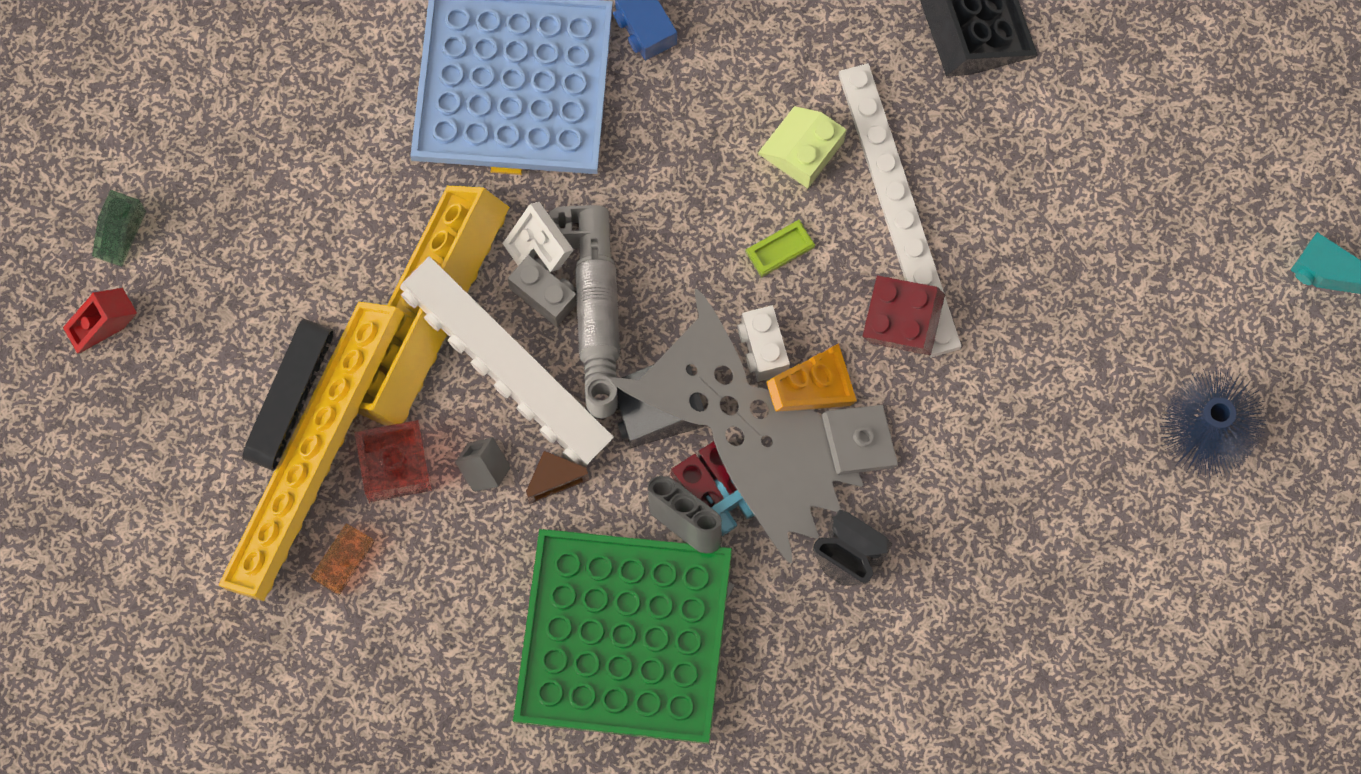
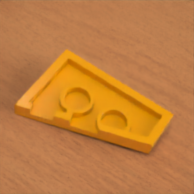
M839 343L767 381L776 412L846 407L857 402Z

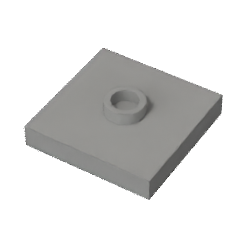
M883 405L830 410L822 414L837 475L893 469L898 465Z

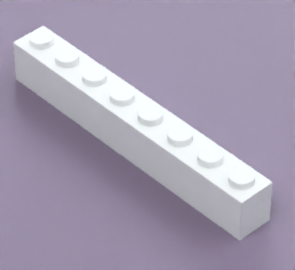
M430 256L401 284L400 289L404 291L401 294L403 299L413 308L419 306L427 314L424 317L425 320L435 330L438 331L441 328L449 335L450 338L447 340L449 344L459 353L465 351L473 359L470 362L471 365L481 375L485 376L488 374L496 381L493 385L495 389L505 398L511 396L519 404L516 407L517 410L527 420L531 421L534 419L542 426L539 430L541 434L551 443L557 441L565 449L562 453L569 461L576 464L580 463L583 467L586 466L614 438Z

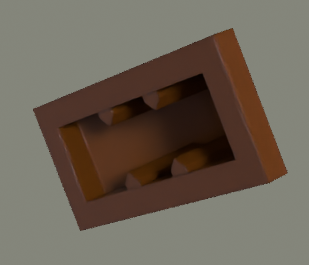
M544 451L526 490L529 504L589 481L588 471L586 467Z

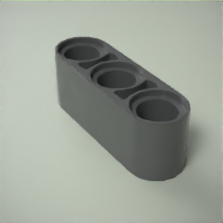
M657 476L649 481L648 509L654 518L701 553H713L721 547L722 520L716 511L668 476Z

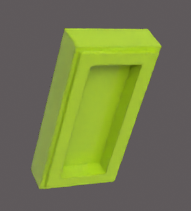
M797 220L747 248L745 252L762 278L815 248V243L801 221Z

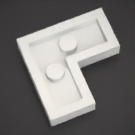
M540 202L531 203L502 243L518 266L528 255L534 258L537 253L550 272L559 270L573 252V248Z

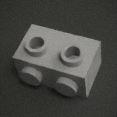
M528 255L508 277L509 289L556 327L577 306L575 287L564 278L559 280L552 275L544 262L539 258L535 261Z

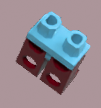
M714 441L699 450L698 456L693 454L671 469L670 476L721 516L722 536L737 527V523L729 511L738 506L747 519L754 516L731 480Z

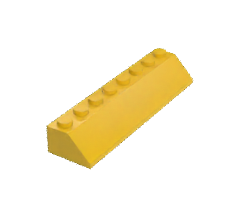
M447 185L387 306L399 308L405 314L400 322L398 332L394 335L386 351V357L380 363L372 385L359 406L358 414L382 425L401 428L403 422L407 419L416 395L421 391L423 381L430 367L435 363L437 353L448 335L441 328L438 331L435 330L425 320L424 317L427 314L419 306L413 308L403 299L401 294L404 291L400 289V286L430 256L468 293L471 284L478 276V270L485 256L491 250V244L498 230L504 224L505 216L510 208L487 189Z

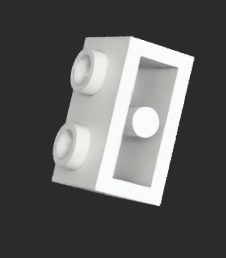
M773 305L742 313L741 324L737 325L741 343H747L749 353L745 354L748 369L750 373L755 372L757 382L771 379L788 370L790 363Z

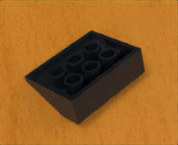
M920 0L946 77L972 75L1038 56L1019 0Z

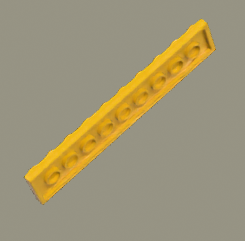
M358 302L218 586L230 592L265 601L267 594L273 588L274 580L282 564L288 557V551L296 535L302 528V523L309 508L315 502L317 492L330 471L332 461L338 449L344 443L345 435L353 419L358 414L359 406L372 385L376 371L386 357V351L400 328V322L405 312L394 306Z

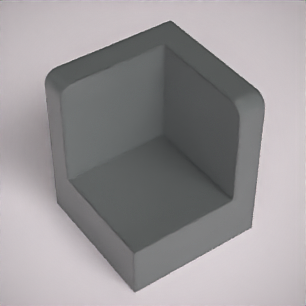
M493 437L467 443L455 461L474 492L499 487L510 470V464Z

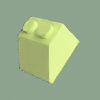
M794 106L758 154L803 186L809 188L844 143L847 129L822 112Z

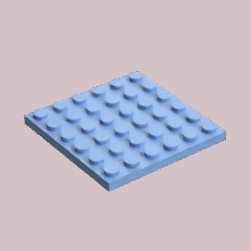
M428 0L410 155L411 161L598 174L613 1Z

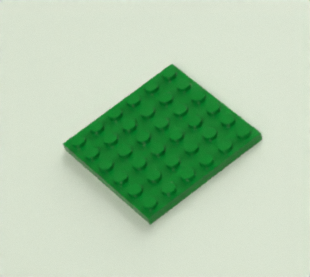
M539 529L513 722L516 724L710 745L732 548L720 547L713 553H701L687 543Z

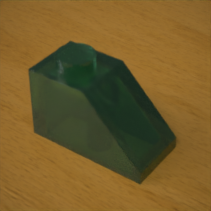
M113 190L109 191L97 220L92 253L94 258L120 267L123 266L146 213L139 199Z

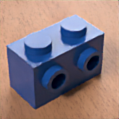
M615 0L616 11L613 12L614 18L621 29L626 28L630 35L628 37L630 46L635 53L640 52L645 61L677 45V31L658 0Z

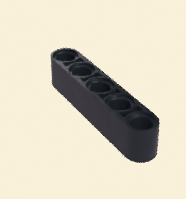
M304 318L300 321L245 444L242 455L243 460L272 471L276 469L279 463L276 460L281 458L291 436L289 430L294 429L304 406L302 400L306 401L316 378L314 373L319 371L329 349L326 345L332 342L333 329Z

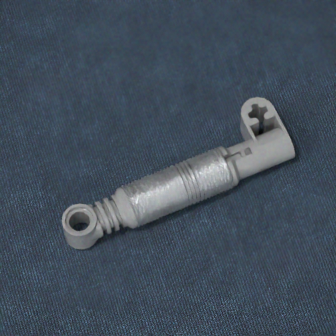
M599 205L557 207L551 210L548 215L573 249L579 248L580 260L577 262L575 270L578 348L580 360L585 366L586 407L592 416L606 418L614 414L618 405L617 387L610 381V378H617L615 365L620 356L617 279L615 262L611 259L609 211L607 208ZM572 223H579V231H572ZM598 394H606L609 396L605 400H597L594 398Z

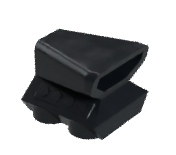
M839 510L831 519L828 528L829 538H819L813 546V552L823 572L843 586L867 584L873 576L871 567L882 566L892 547V543L886 536L849 512Z

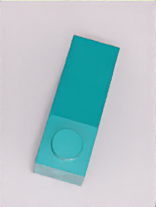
M1317 232L1290 270L1295 273V277L1303 284H1312L1317 288L1361 294V260Z

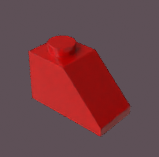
M123 287L93 292L65 324L63 329L78 354L123 330L136 316L137 312Z

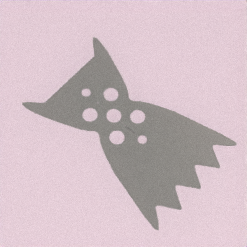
M695 289L698 319L640 380L613 377L610 378V381L625 393L665 413L690 423L710 427L717 451L735 487L785 560L792 563V552L787 533L795 532L818 539L819 535L810 507L814 506L838 512L841 508L832 482L840 481L862 487L861 477L859 473L836 474L822 415L812 409L776 412L769 390L752 387L747 383L742 362L720 319L705 296ZM687 365H695L697 374L694 376L689 375L686 372ZM719 366L728 367L733 374L732 382L727 385L720 384L715 379V369ZM698 392L706 396L708 399L706 410L699 412L690 406L689 399L693 393ZM730 396L738 402L739 408L736 414L727 415L721 410L720 401L723 397ZM754 400H761L766 403L769 409L767 417L758 419L752 415L750 405ZM738 427L742 430L744 441L741 445L734 446L726 440L725 434L728 428ZM763 436H769L772 439L770 447L762 445L761 438Z

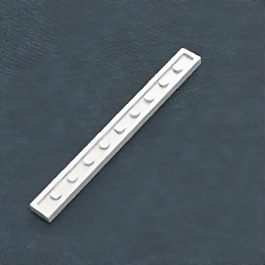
M869 63L839 71V78L905 281L936 286L944 293ZM946 297L944 298L930 358L960 350L962 347Z

